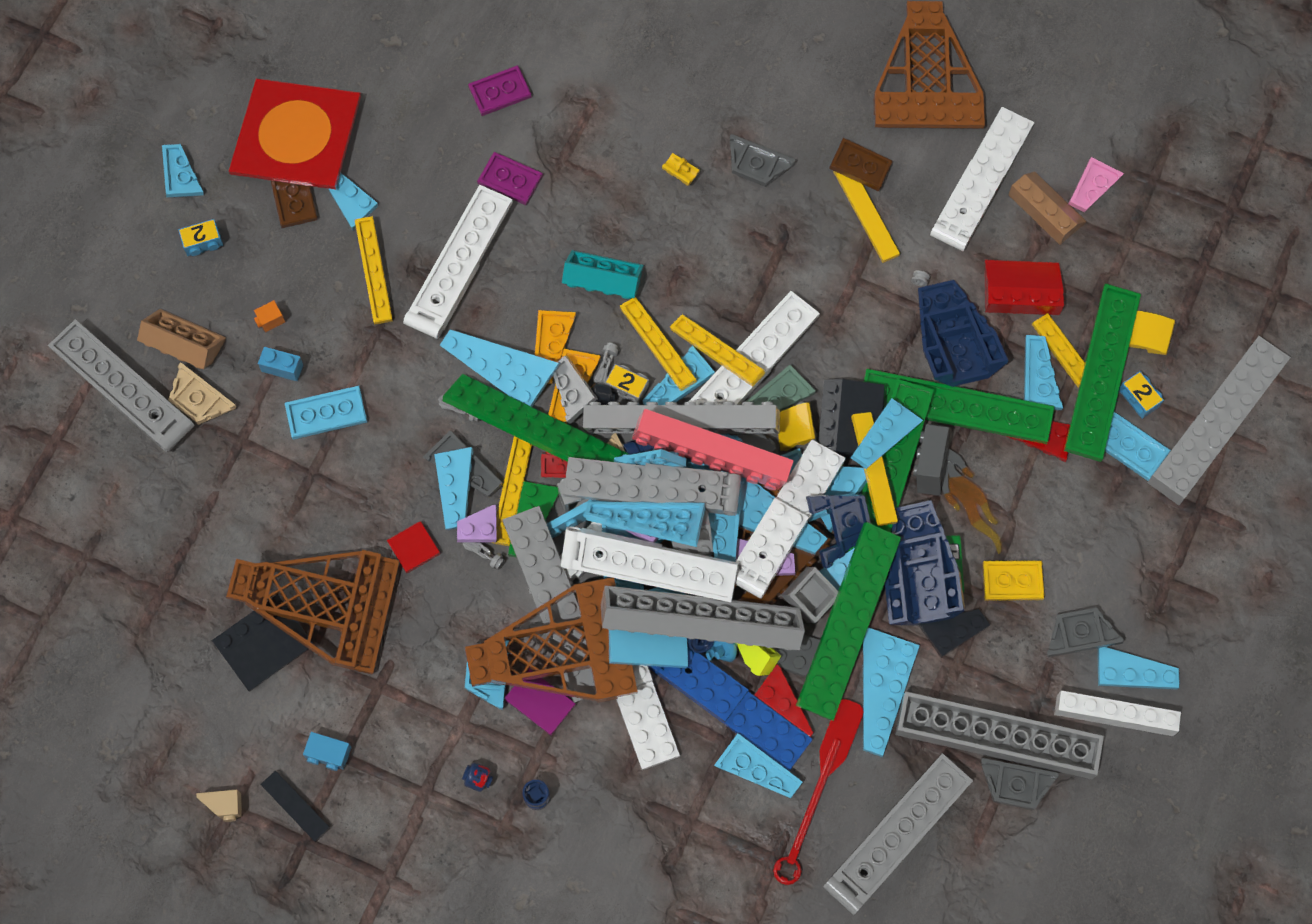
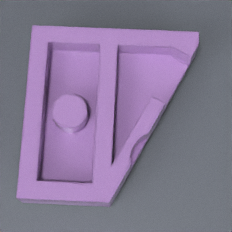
M496 505L487 507L457 521V542H496Z

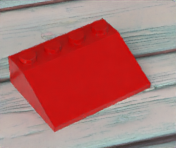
M985 260V312L1046 315L1048 313L1049 315H1060L1064 307V296L1059 263Z

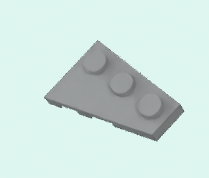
M564 356L558 361L561 364L553 375L562 398V407H564L566 412V421L571 423L583 413L584 405H589L590 402H595L598 398L570 358Z

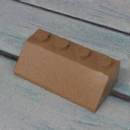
M1036 172L1023 175L1011 186L1008 195L1059 245L1087 222Z
M159 309L141 321L137 341L144 343L145 346L156 348L164 354L172 355L180 361L188 362L196 368L205 369L215 360L226 337Z

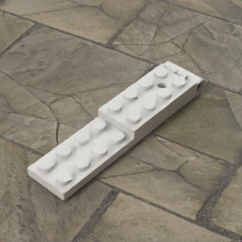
M1001 107L976 154L970 161L940 214L930 236L961 251L965 250L1034 125L1033 121Z
M478 186L412 306L406 313L403 324L436 339L441 336L480 266V260L512 205L513 201L511 198L484 186Z
M790 291L736 350L765 371V375L752 387L721 366L688 402H696V405H704V402H715V405H723V402H734L735 405H741L771 372L772 367L819 317L820 313Z
M814 440L810 441L788 477L787 482L783 485L777 497L774 498L736 560L739 564L735 585L762 599L812 516L809 512L806 496L824 495L843 465L845 457Z
M572 526L566 527L561 558V567L566 569L589 572L726 602L732 601L739 564L733 561L662 547V544Z
M632 665L638 693L618 697L616 700L641 769L645 770L678 758L680 755L652 682L648 666Z

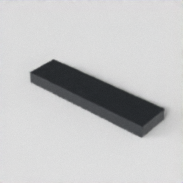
M276 771L260 784L315 843L330 829Z

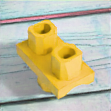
M674 153L662 165L663 170L688 186L699 174V169L689 164L685 158H680Z

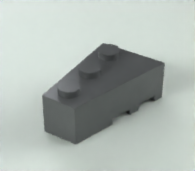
M926 424L925 431H921L920 443H922V447L917 450L919 463L918 465L915 464L913 476H916L917 493L941 495L940 483L944 475L943 467L948 449L949 427Z

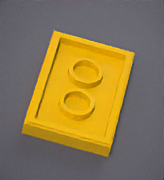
M983 561L985 601L1044 600L1042 561Z

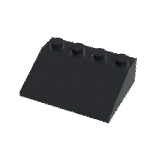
M846 379L824 380L818 443L845 457V459L851 458L858 447L851 416L853 414L871 412L873 422L875 423L884 409L885 385Z
M278 594L271 598L276 607L283 603ZM267 601L266 606L272 607L269 601ZM286 605L280 608L281 610L290 611ZM252 611L212 640L249 692L309 650L305 645L255 611ZM274 616L275 619L304 639H308V635L298 621Z

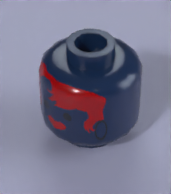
M474 762L471 766L467 765L462 780H464L466 787L481 792L485 787L489 788L493 777L490 776L491 770L489 767Z

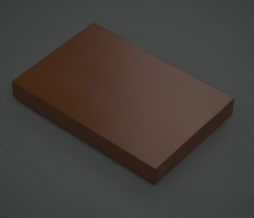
M843 138L829 169L879 192L892 160Z
M271 181L281 228L318 220L310 186Z

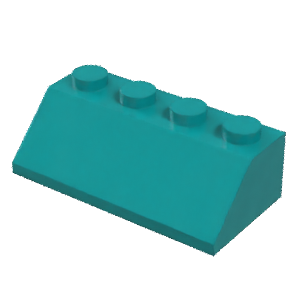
M572 250L564 264L562 283L569 287H582L587 291L597 290L606 295L616 294L622 298L631 299L635 298L644 265Z

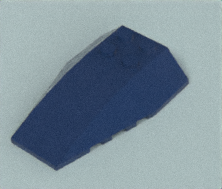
M954 280L918 288L923 352L936 381L954 387L988 379L1008 363V358L996 331L987 324L984 316L977 312L976 306L969 302L967 295Z
M930 500L895 508L898 522L893 524L892 534L901 537L885 583L889 625H919L956 617L965 611L961 575L933 501Z

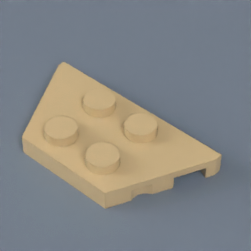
M179 364L177 378L174 379L173 390L168 401L197 425L236 408L233 402L184 364Z

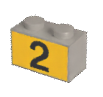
M615 364L605 384L611 386L612 392H615L616 395L630 402H638L640 404L649 387V379L641 373L636 374L630 371L624 365L619 366Z

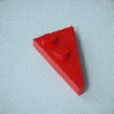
M776 665L755 693V696L811 737L813 731L802 709L796 706L797 699L780 666Z

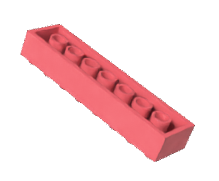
M644 409L639 416L632 439L636 440V443L639 445L647 446L648 444L654 446L655 450L663 449L668 452H677L679 456L691 459V462L694 464H706L714 471L723 470L728 472V474H738L746 478L747 482L763 484L769 490H779L787 482L793 460L648 409Z

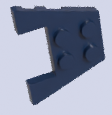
M864 495L806 496L811 514H816L826 509L829 510L837 544L819 551L824 568H830L836 559L842 558L845 552L852 546L855 547L863 524L865 522L871 524Z

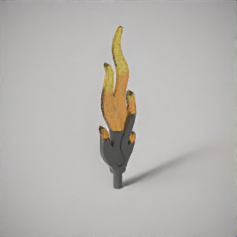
M947 449L943 467L944 475L941 478V489L944 497L957 512L960 511V507L953 499L952 494L959 499L967 512L971 525L988 536L995 544L997 553L1000 554L1001 543L998 535L985 524L976 509V504H978L987 520L997 525L998 521L992 517L985 495L975 484L965 479L956 471L954 465L964 475L973 478V474L966 467L962 458L952 450Z

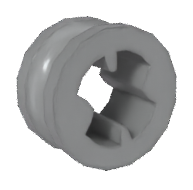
M914 271V277H912L911 282L917 286H927L929 274L924 271Z

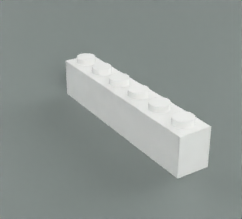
M1060 691L1056 697L1054 715L1174 736L1179 732L1181 712Z

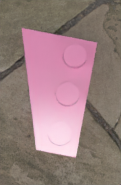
M1091 157L1068 204L1085 212L1124 173Z

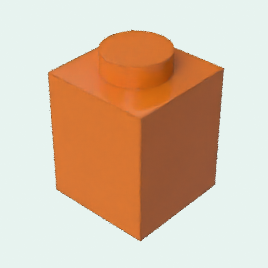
M274 300L254 310L257 316L254 320L258 328L262 327L265 332L285 323Z

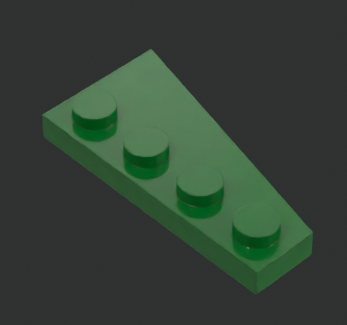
M523 481L517 514L539 506L546 522L559 496L558 487ZM510 542L508 556L516 557Z

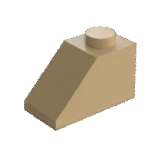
M238 790L196 793L197 798L223 821H236V818L242 817L241 793Z

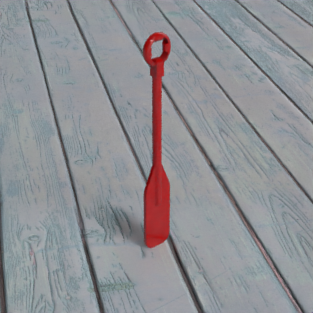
M841 700L834 721L831 720L819 750L820 777L789 856L781 857L774 864V877L781 884H794L801 876V866L796 860L826 781L847 758L862 719L863 708L861 705L850 700ZM782 861L796 865L797 870L794 871L793 880L788 881V878L778 876L777 871H780Z

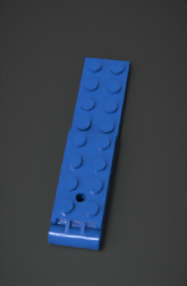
M687 645V668L648 666L651 671L659 675L736 734H740L788 771L791 770L813 740L749 693L747 688L704 656L692 651L689 645ZM691 669L692 673L687 674L685 670Z

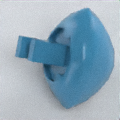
M714 641L713 646L706 652L707 659L712 660L713 657H716L722 661L733 662L737 655V643L729 644Z

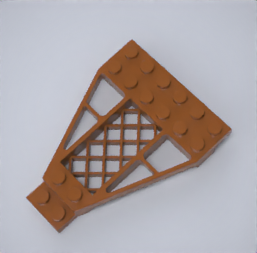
M907 1L906 20L875 90L873 98L875 127L984 129L983 91L943 13V1ZM902 37H904L905 66L890 67ZM916 37L922 42L918 47L911 42ZM933 38L940 42L936 47L929 42ZM949 38L963 67L950 66ZM925 45L931 49L927 55L921 50ZM942 46H943V53L938 50V49H940ZM916 53L923 58L919 62L912 58ZM934 53L941 58L937 62L930 58ZM925 61L932 66L929 70L921 66ZM943 61L944 69L939 66ZM916 69L923 73L920 78L913 74ZM934 69L941 73L937 79L931 74ZM887 73L905 74L906 92H881L880 89ZM967 74L976 93L952 92L950 75ZM925 77L932 81L929 86L922 82ZM942 78L945 80V86L940 82ZM919 85L924 90L916 92L913 88ZM937 85L942 91L934 92L931 88Z
M366 550L272 563H252L236 559L226 598L246 603L245 605L333 666L373 674L399 560L383 557L379 553ZM359 558L353 583L327 577L330 561ZM326 562L323 575L287 567ZM285 574L290 583L280 587L276 578ZM290 575H291V576H295V577H299V578H297V579H295V580H292V578L290 577ZM305 579L309 588L300 592L295 583ZM309 580L316 581L317 583L312 585ZM273 581L278 590L269 594ZM324 583L329 592L320 597L314 588ZM292 585L297 595L288 599L283 590ZM329 585L336 586V588L332 590ZM343 588L348 597L339 602L334 592ZM311 590L317 599L307 604L302 595ZM280 592L285 602L276 607L271 597ZM331 595L336 604L327 609L322 599ZM299 597L304 607L295 611L290 602ZM267 600L269 601L272 607L266 606ZM349 600L346 612L341 604ZM319 602L324 611L315 616L310 606ZM287 604L292 612L281 610L280 608ZM339 607L344 616L334 620L329 611ZM307 609L311 616H306L299 613ZM327 614L330 621L319 619V617ZM274 616L308 623L310 625L308 639H304L275 619ZM345 619L344 624L338 623L341 620ZM315 626L340 631L341 636L335 658L330 657L310 643Z
M614 578L575 584L488 638L484 643L466 646L465 651L472 687L490 683L511 685L598 701V703L637 694L632 665L609 664V630L602 628L601 601L604 586L616 587ZM575 592L581 618L555 623L551 606ZM546 609L548 610L549 625L513 631ZM583 626V631H581L577 627ZM569 629L565 636L558 632ZM572 630L582 635L577 644L568 639ZM549 633L546 639L538 636L539 634ZM553 633L562 638L557 647L548 642ZM530 636L526 643L518 639ZM534 637L543 643L538 651L528 646ZM584 638L587 650L579 646ZM511 640L506 646L505 641ZM514 641L523 646L518 655L509 650ZM565 641L574 646L569 655L560 650ZM545 645L555 650L549 659L540 654ZM525 649L535 654L530 662L520 657ZM576 649L586 654L581 662L571 657ZM557 652L566 658L561 666L552 661ZM507 653L515 657L510 666ZM537 656L546 661L541 670L532 665ZM518 660L527 665L522 674L512 669ZM569 660L574 663L566 665ZM549 664L555 667L546 669ZM529 668L534 670V672L526 673ZM591 668L596 691L595 695L567 690L564 673ZM560 674L563 689L523 681Z

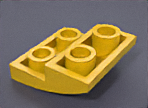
M1137 311L1129 347L1147 349L1148 353L1167 355L1175 320L1153 313Z
M802 403L780 412V434H778L780 451H788L796 445H805L815 439L809 403Z

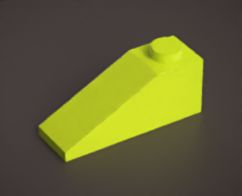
M737 643L745 664L757 676L769 675L781 657L773 648Z

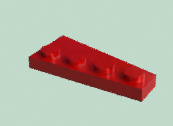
M1052 421L1047 444L1013 437L1009 438L1023 442L1031 448L1034 447L1045 454L1053 455L1059 458V460L1066 462L1068 452L1064 451L1070 425Z

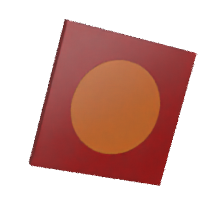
M256 78L228 171L229 174L336 190L359 107L361 93Z

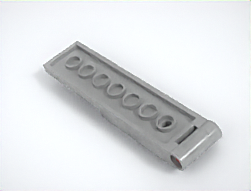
M76 319L48 345L53 352L99 391L106 400L165 452L168 453L195 426L190 419L182 414Z
M569 457L563 495L564 497L608 502L705 503V510L708 513L735 516L738 510L741 476L738 474H727V472L647 463L644 466ZM704 488L705 491L700 492L699 489Z
M942 753L827 881L823 888L850 913L855 915L973 780ZM860 870H866L867 876H862Z

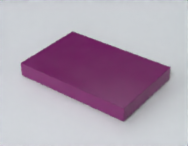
M518 65L468 84L481 116L532 98Z
M493 152L477 183L521 204L527 205L542 179L543 173Z
M529 668L526 673L534 671ZM543 678L523 681L553 687ZM514 686L504 698L506 702L550 736L576 705L565 695Z

